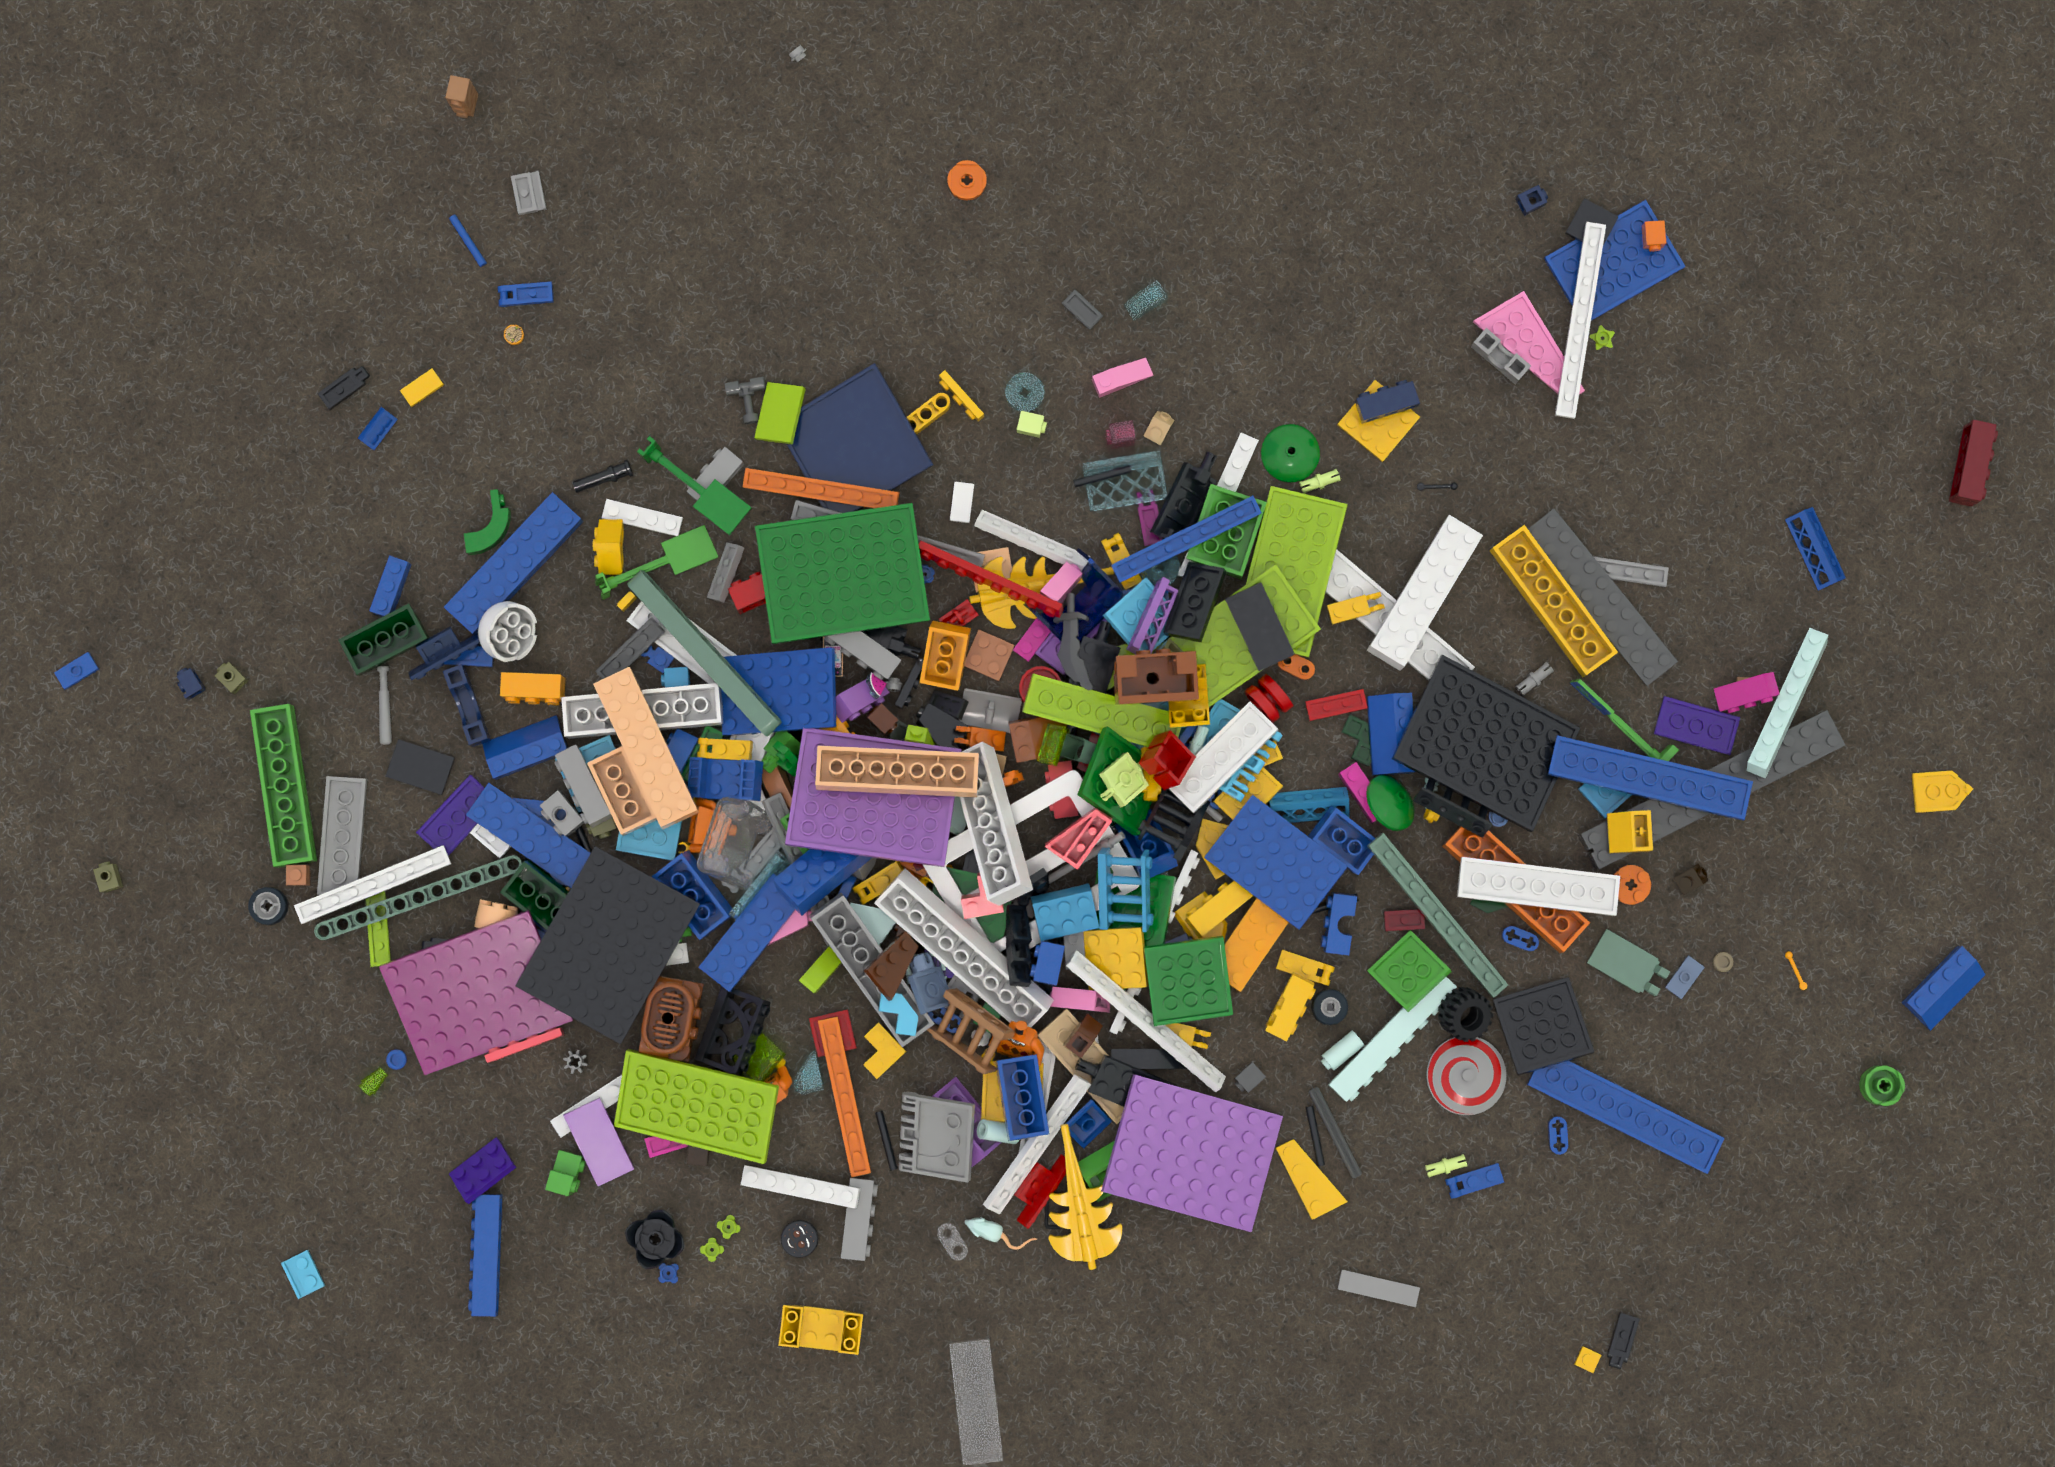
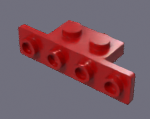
M1061 1154L1050 1170L1036 1162L1014 1194L1027 1203L1017 1218V1221L1024 1227L1029 1229L1035 1222L1037 1216L1047 1204L1050 1193H1053L1058 1188L1066 1175L1064 1155Z

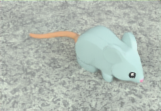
M982 1217L964 1221L975 1236H980L992 1242H998L1001 1238L1011 1249H1020L1030 1241L1037 1240L1032 1238L1015 1247L1010 1244L1000 1224L985 1220Z

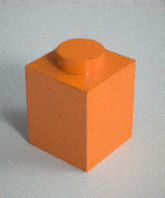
M1665 220L1644 222L1642 225L1643 249H1649L1651 252L1660 251L1666 245Z

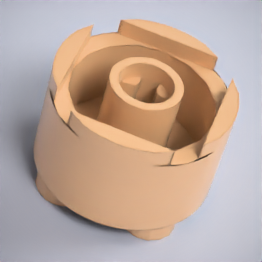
M480 899L474 927L481 928L517 915L519 908L507 905L506 909V904L492 902L491 905V901Z

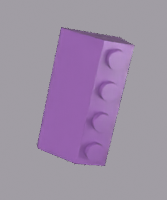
M957 1077L932 1096L975 1104L971 1167L1002 1143L978 1138L977 1126L981 1121L982 1108Z

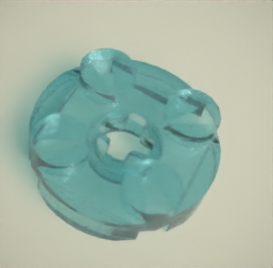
M1027 372L1014 375L1008 382L1005 390L1008 404L1014 410L1020 412H1031L1041 405L1045 394L1042 381ZM1024 387L1031 392L1026 398L1019 394Z
M1174 556L1168 559L1167 562L1160 563V565L1164 566V570L1155 569L1156 565L1141 573L1143 579L1147 577L1154 586L1162 577L1170 580L1168 584L1170 585L1178 577L1180 563L1178 558Z

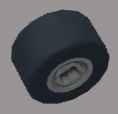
M1323 990L1312 1001V1014L1322 1024H1338L1347 1015V999L1337 990Z

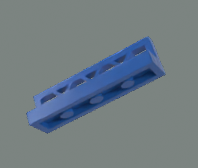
M1813 507L1785 519L1818 591L1846 578ZM1800 517L1803 523L1802 529H1797L1792 520ZM1804 536L1810 538V548L1804 546L1802 542ZM1812 553L1818 555L1820 559L1818 566L1812 564ZM1820 571L1827 574L1828 582L1821 583L1819 579Z

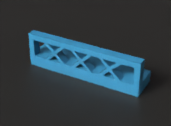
M1347 787L1277 793L1269 801V807L1274 811H1284L1286 814L1282 817L1290 823L1320 820L1330 806H1345V811L1341 812L1349 817ZM1322 807L1325 809L1322 813L1316 814L1314 812L1317 808ZM1298 809L1306 811L1302 815L1294 814Z

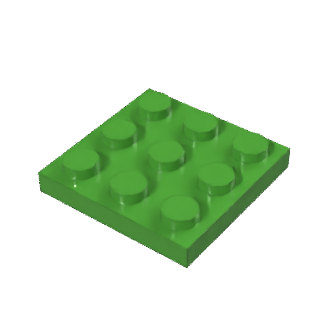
M1411 930L1367 970L1407 1012L1413 1009L1452 972Z

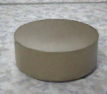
M1720 952L1714 956L1713 966L1719 972H1727L1733 966V958L1726 952Z

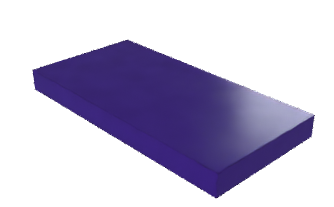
M1663 696L1653 734L1730 756L1740 717Z
M470 774L416 833L433 849L444 845L449 856L478 824L466 816V814L485 787Z

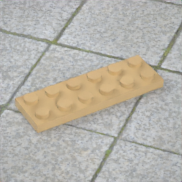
M1065 1009L1038 1033V1037L1072 1076L1075 1074L1091 1083V1075L1075 1070L1076 1063H1079V1057L1063 1046L1079 1024L1069 1010ZM1094 1041L1082 1059L1093 1064H1099L1104 1054L1109 1055ZM1088 1092L1113 1122L1118 1124L1124 1107Z

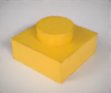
M1582 1346L1574 1365L1594 1373L1601 1355Z

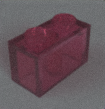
M1133 420L1109 424V429L1106 430L1105 436L1107 445L1111 444V449L1135 446L1136 438Z

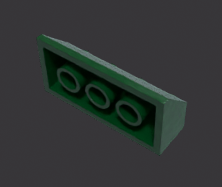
M407 604L342 637L338 641L356 675L360 676L415 648L416 645L427 640L429 636L411 605Z
M527 860L521 864L500 893L522 911L529 910L532 918L547 930L569 891L533 862Z

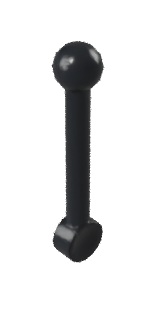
M1455 482L1442 485L1418 483L1417 489L1419 491L1435 488H1451L1456 490L1458 484Z

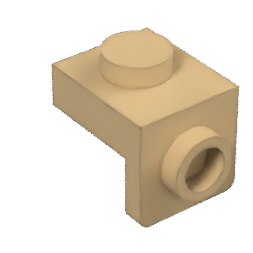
M1157 411L1144 437L1161 445L1174 419L1165 412Z

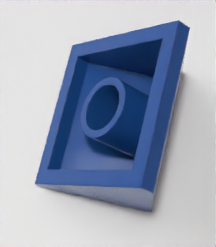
M1090 1099L1065 1124H1068L1070 1135L1084 1149L1112 1121Z

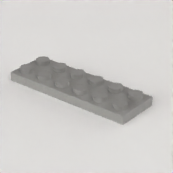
M326 776L317 895L324 894L360 878L367 779Z

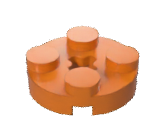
M961 161L949 171L948 187L952 194L961 200H973L981 196L986 188L987 179L985 171L974 161ZM965 176H969V179L973 180L969 185H965L961 181L965 179Z
M1018 770L1005 773L1003 778L1005 787L1019 783L1018 781H1024L1022 772L1019 773Z
M1627 865L1619 868L1613 874L1620 876L1618 900L1621 903L1634 905L1644 901L1651 890L1650 876L1641 867ZM1630 879H1633L1634 884H1636V888H1632V891L1628 890L1629 887L1625 885L1626 882H1630Z

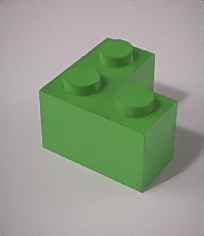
M559 1150L554 1169L550 1171L545 1190L565 1196H571L577 1192L580 1186V1180H577L579 1172L583 1173L586 1161H583L584 1157L565 1150Z

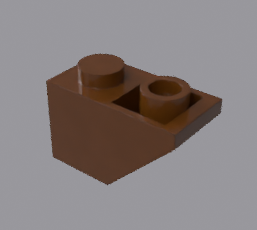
M880 702L866 716L884 734L886 732L891 733L897 727L896 722L898 719Z
M1086 1014L1063 1046L1077 1057L1082 1058L1095 1041L1103 1025L1089 1014Z

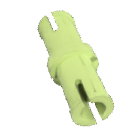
M1337 469L1322 475L1316 474L1314 478L1300 481V487L1309 485L1302 488L1303 494L1317 488L1323 489L1325 485L1340 481V476L1331 478V476L1339 474Z
M1464 1154L1451 1159L1444 1158L1440 1162L1425 1165L1426 1171L1435 1169L1434 1171L1427 1172L1428 1177L1430 1178L1441 1173L1448 1174L1452 1170L1467 1167L1466 1161L1458 1163V1161L1465 1160Z

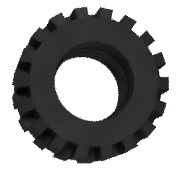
M1459 987V990L1455 988L1451 994L1447 993L1445 995L1446 999H1442L1440 1002L1442 1006L1438 1008L1440 1012L1438 1015L1439 1023L1445 1031L1464 1042H1468V1040L1474 1041L1476 1037L1480 1038L1483 1036V1032L1486 1033L1488 1031L1487 1027L1488 1025L1491 1026L1492 1023L1490 1018H1493V1013L1490 1012L1493 1008L1489 1004L1488 999L1469 987ZM1470 1007L1469 1015L1463 1021H1460L1462 1013Z

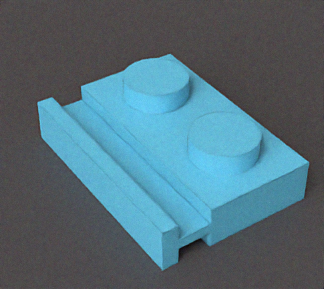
M309 1250L281 1263L298 1299L325 1286Z

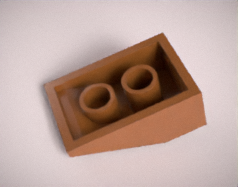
M1038 716L1009 721L1016 762L1034 760L1055 754L1054 747L1060 732L1064 734L1067 724Z

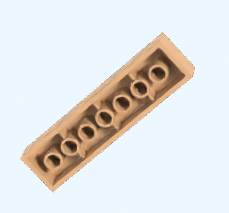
M627 667L594 683L593 685L660 827L664 830L699 813L632 669Z
M818 746L815 786L816 790L977 797L979 753Z

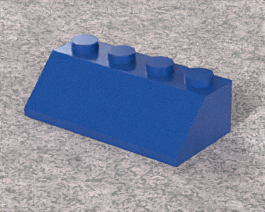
M1412 693L1368 696L1367 707L1372 775L1414 773L1415 771L1392 760L1413 714Z
M557 715L483 743L486 761L492 778L495 780L556 758V754L568 748Z
M1957 946L1901 1003L1931 1031L1985 976V973L1977 960L1963 946Z
M1037 1054L996 1061L1008 1141L1050 1134Z

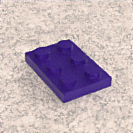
M496 1137L451 1171L449 1175L464 1201L470 1204L517 1167L501 1141Z

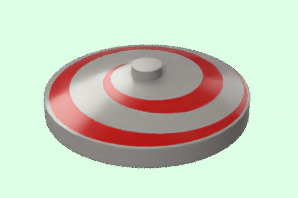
M1453 1037L1440 1044L1432 1053L1426 1071L1427 1085L1432 1097L1444 1109L1459 1115H1475L1491 1108L1501 1097L1506 1084V1067L1500 1053L1486 1040L1476 1037L1474 1041L1468 1040V1042H1464Z

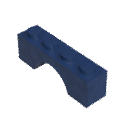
M460 664L444 670L443 674L458 707L468 744L471 747H475L491 741L466 668Z

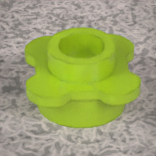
M728 1215L724 1221L717 1223V1228L721 1230L725 1239H729L732 1234L738 1233L741 1229L734 1221L735 1217L733 1215Z
M709 1238L708 1243L705 1246H701L700 1252L705 1254L710 1262H714L716 1257L724 1252V1247L720 1246L715 1238Z

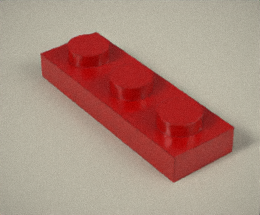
M1363 689L1305 702L1309 721L1368 708Z

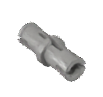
M1547 662L1535 672H1530L1528 674L1529 677L1515 686L1518 691L1521 690L1520 694L1522 696L1536 685L1539 686L1543 679L1554 672L1552 667L1548 668L1549 664Z

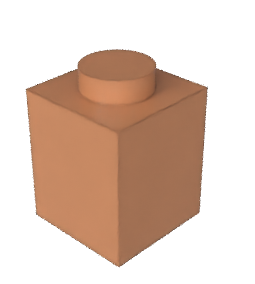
M286 865V885L310 886V866Z

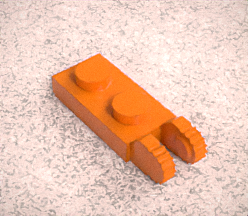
M956 726L958 732H967V739L955 738L954 743L972 747L980 742H984L994 747L995 751L1004 752L1006 732L971 726Z

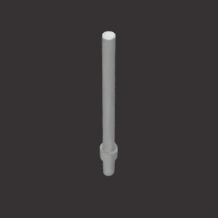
M1119 832L1111 838L1107 837L1102 840L1098 846L1091 850L1083 863L1097 856L1102 847L1114 848L1116 843L1125 839L1124 833ZM1068 863L1048 875L1049 884L1075 868Z

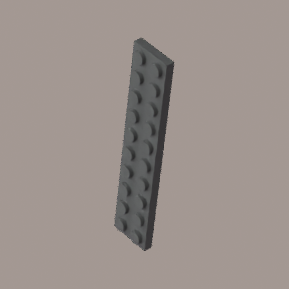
M1552 509L1528 528L1534 539L1609 641L1646 686L1678 662L1555 509Z

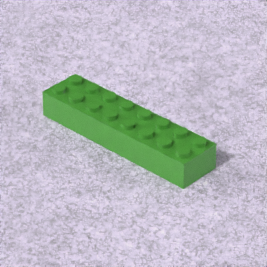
M284 704L250 710L273 867L280 868L286 867V865L316 862L317 856L294 706Z

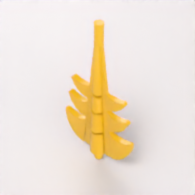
M1002 556L989 561L983 567V569L1005 578L1002 572ZM1023 556L1013 565L1010 578L1006 579L1040 594L1041 589L1055 574H1046L1045 557L1042 556L1034 566L1033 576H1028L1025 570L1026 558ZM1112 567L1094 571H1083L1081 579L1077 584L1115 573ZM977 584L978 595L969 596L970 603L980 602L986 618L1001 628H1016L1010 615V609L1013 605L1026 617L1037 618L1033 609L1028 607L1025 602L1012 600L1007 594L1003 592L997 593L985 584Z
M1062 1124L1060 1127L1064 1142L1068 1191L1065 1193H1050L1049 1197L1058 1205L1069 1206V1210L1064 1213L1050 1212L1049 1216L1058 1226L1071 1229V1233L1064 1236L1049 1235V1241L1053 1249L1063 1258L1071 1261L1087 1262L1089 1270L1096 1269V1259L1111 1254L1118 1246L1122 1236V1224L1119 1223L1115 1227L1107 1229L1099 1228L1098 1224L1105 1221L1110 1215L1113 1203L1110 1202L1101 1207L1092 1206L1091 1203L1099 1199L1103 1194L1101 1191L1103 1185L1096 1188H1086L1072 1145L1068 1124Z

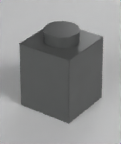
M1251 1062L1234 1077L1237 1081L1234 1084L1241 1092L1245 1090L1249 1093L1266 1076Z

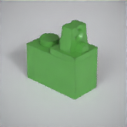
M787 731L777 732L763 748L767 752L762 759L763 769L768 773H771L778 766L776 762L779 758L775 755L777 751L773 747L777 741L789 748L794 755H799L801 743Z

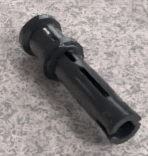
M627 459L624 460V463L616 466L610 465L606 470L574 480L573 485L576 493L605 482H617L618 479L628 475L631 477L633 472Z

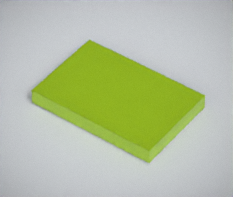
M767 382L754 437L756 440L793 445L805 394L803 386Z

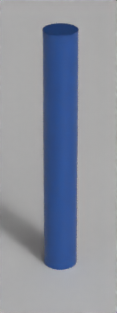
M452 215L449 220L478 265L482 267L487 264L457 216Z

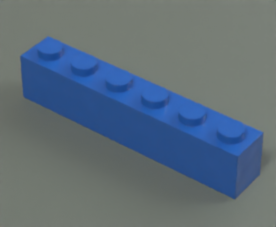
M481 1194L472 1201V1210H475V1218H472L471 1229L474 1230V1238L471 1239V1251H474V1258L470 1260V1271H473V1279L469 1281V1291H472V1299H469L468 1310L472 1311L471 1316L496 1317L498 1316L502 1194Z

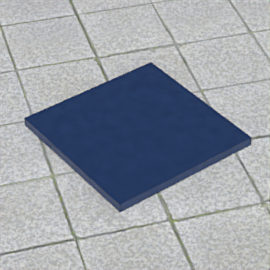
M876 363L801 407L793 445L787 444L806 478L892 491L934 465ZM819 500L822 507L841 513L858 511L863 508L862 506Z

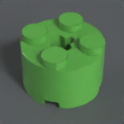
M1873 1066L1861 1075L1859 1087L1862 1096L1869 1103L1889 1106L1899 1101L1905 1089V1082L1901 1073L1889 1066ZM1881 1082L1885 1083L1882 1089L1879 1088Z

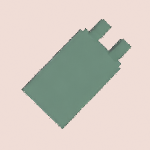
M1605 929L1587 961L1588 965L1637 993H1643L1645 990L1653 996H1657L1660 988L1649 983L1653 974L1655 973L1663 979H1667L1670 973L1667 969L1659 966L1658 958L1608 929Z

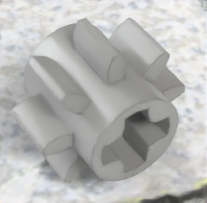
M577 1050L576 1054L568 1051L570 1056L563 1058L564 1061H567L564 1069L571 1068V1074L575 1073V1069L582 1073L581 1067L588 1066L587 1063H584L587 1055L581 1056L580 1050ZM573 1057L580 1059V1061L578 1062V1067L576 1065H571V1062H573Z

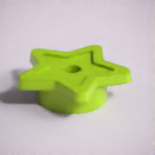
M1600 325L1597 333L1590 335V338L1596 342V350L1603 346L1612 348L1611 338L1615 332L1605 330Z

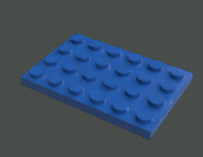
M1646 200L1618 215V219L1603 245L1591 321L1686 267L1667 234L1666 245L1660 251L1651 252L1649 249H1643L1642 225L1644 222L1658 221ZM1578 240L1570 242L1544 258L1571 305H1573L1582 242Z
M835 648L724 657L782 721L773 732L803 730V727L804 729L836 727ZM722 690L724 724H722V735L733 736L761 733Z
M1254 795L1250 797L1204 857L1298 930L1302 928L1348 868L1347 865Z

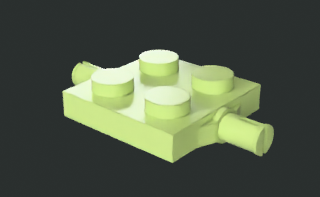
M1128 752L1122 754L1099 774L1107 786V790L1101 794V798L1107 801L1113 796L1120 808L1126 806L1149 786L1144 778L1143 768L1139 762L1136 763Z

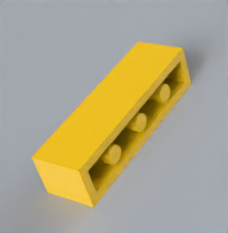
M1235 881L1229 885L1225 882L1217 889L1219 891L1218 894L1214 897L1210 894L1202 901L1203 906L1199 909L1195 906L1186 913L1189 917L1185 921L1200 939L1253 895Z

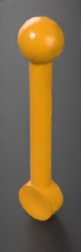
M1786 952L1785 957L1789 959L1800 983L1799 988L1801 990L1807 989V984L1803 982L1793 961L1792 952Z

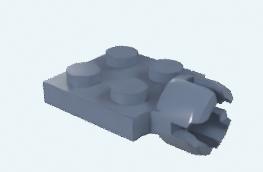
M925 952V955L923 953L916 955L909 965L912 975L908 977L920 1014L949 1006V1001L943 997L945 991L949 990L941 966L935 967L929 952Z

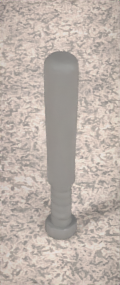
M378 666L377 671L380 673L379 736L382 745H389L392 742L387 685L389 666Z

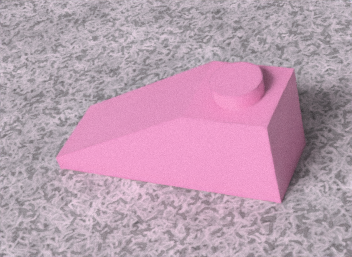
M1143 358L1092 376V382L1099 398L1154 375L1147 359Z

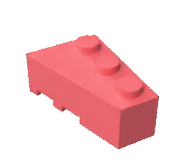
M1093 808L1045 843V847L1078 870L1111 824L1112 818L1099 809Z

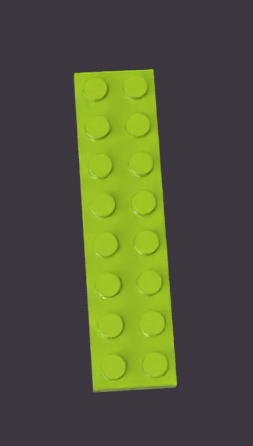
M1032 674L1022 712L1099 734H1101L1104 727L1108 726L1128 742L1146 747L1150 745L1155 735L1171 730L1179 737L1181 727L1170 728L1169 711L1140 703L1115 705V696L1087 690L1080 686L1037 674Z

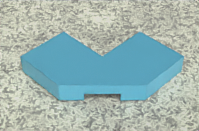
M881 993L878 1011L898 1014L895 1033L916 1036L918 1015L903 995L895 993L893 999L888 1001Z

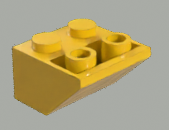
M1651 810L1607 813L1609 853L1653 851Z

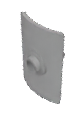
M965 688L962 699L967 700L969 703L962 720H958L968 726L1010 733L1008 722L1018 720L1022 699Z

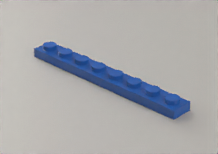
M1251 496L1112 564L1111 567L1119 583L1262 514L1254 496Z

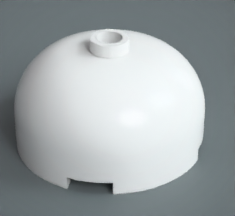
M505 601L491 606L482 616L478 627V637L482 648L487 654L503 662L522 659L530 652L537 638V635H535V623H537L535 615L528 607L515 602Z

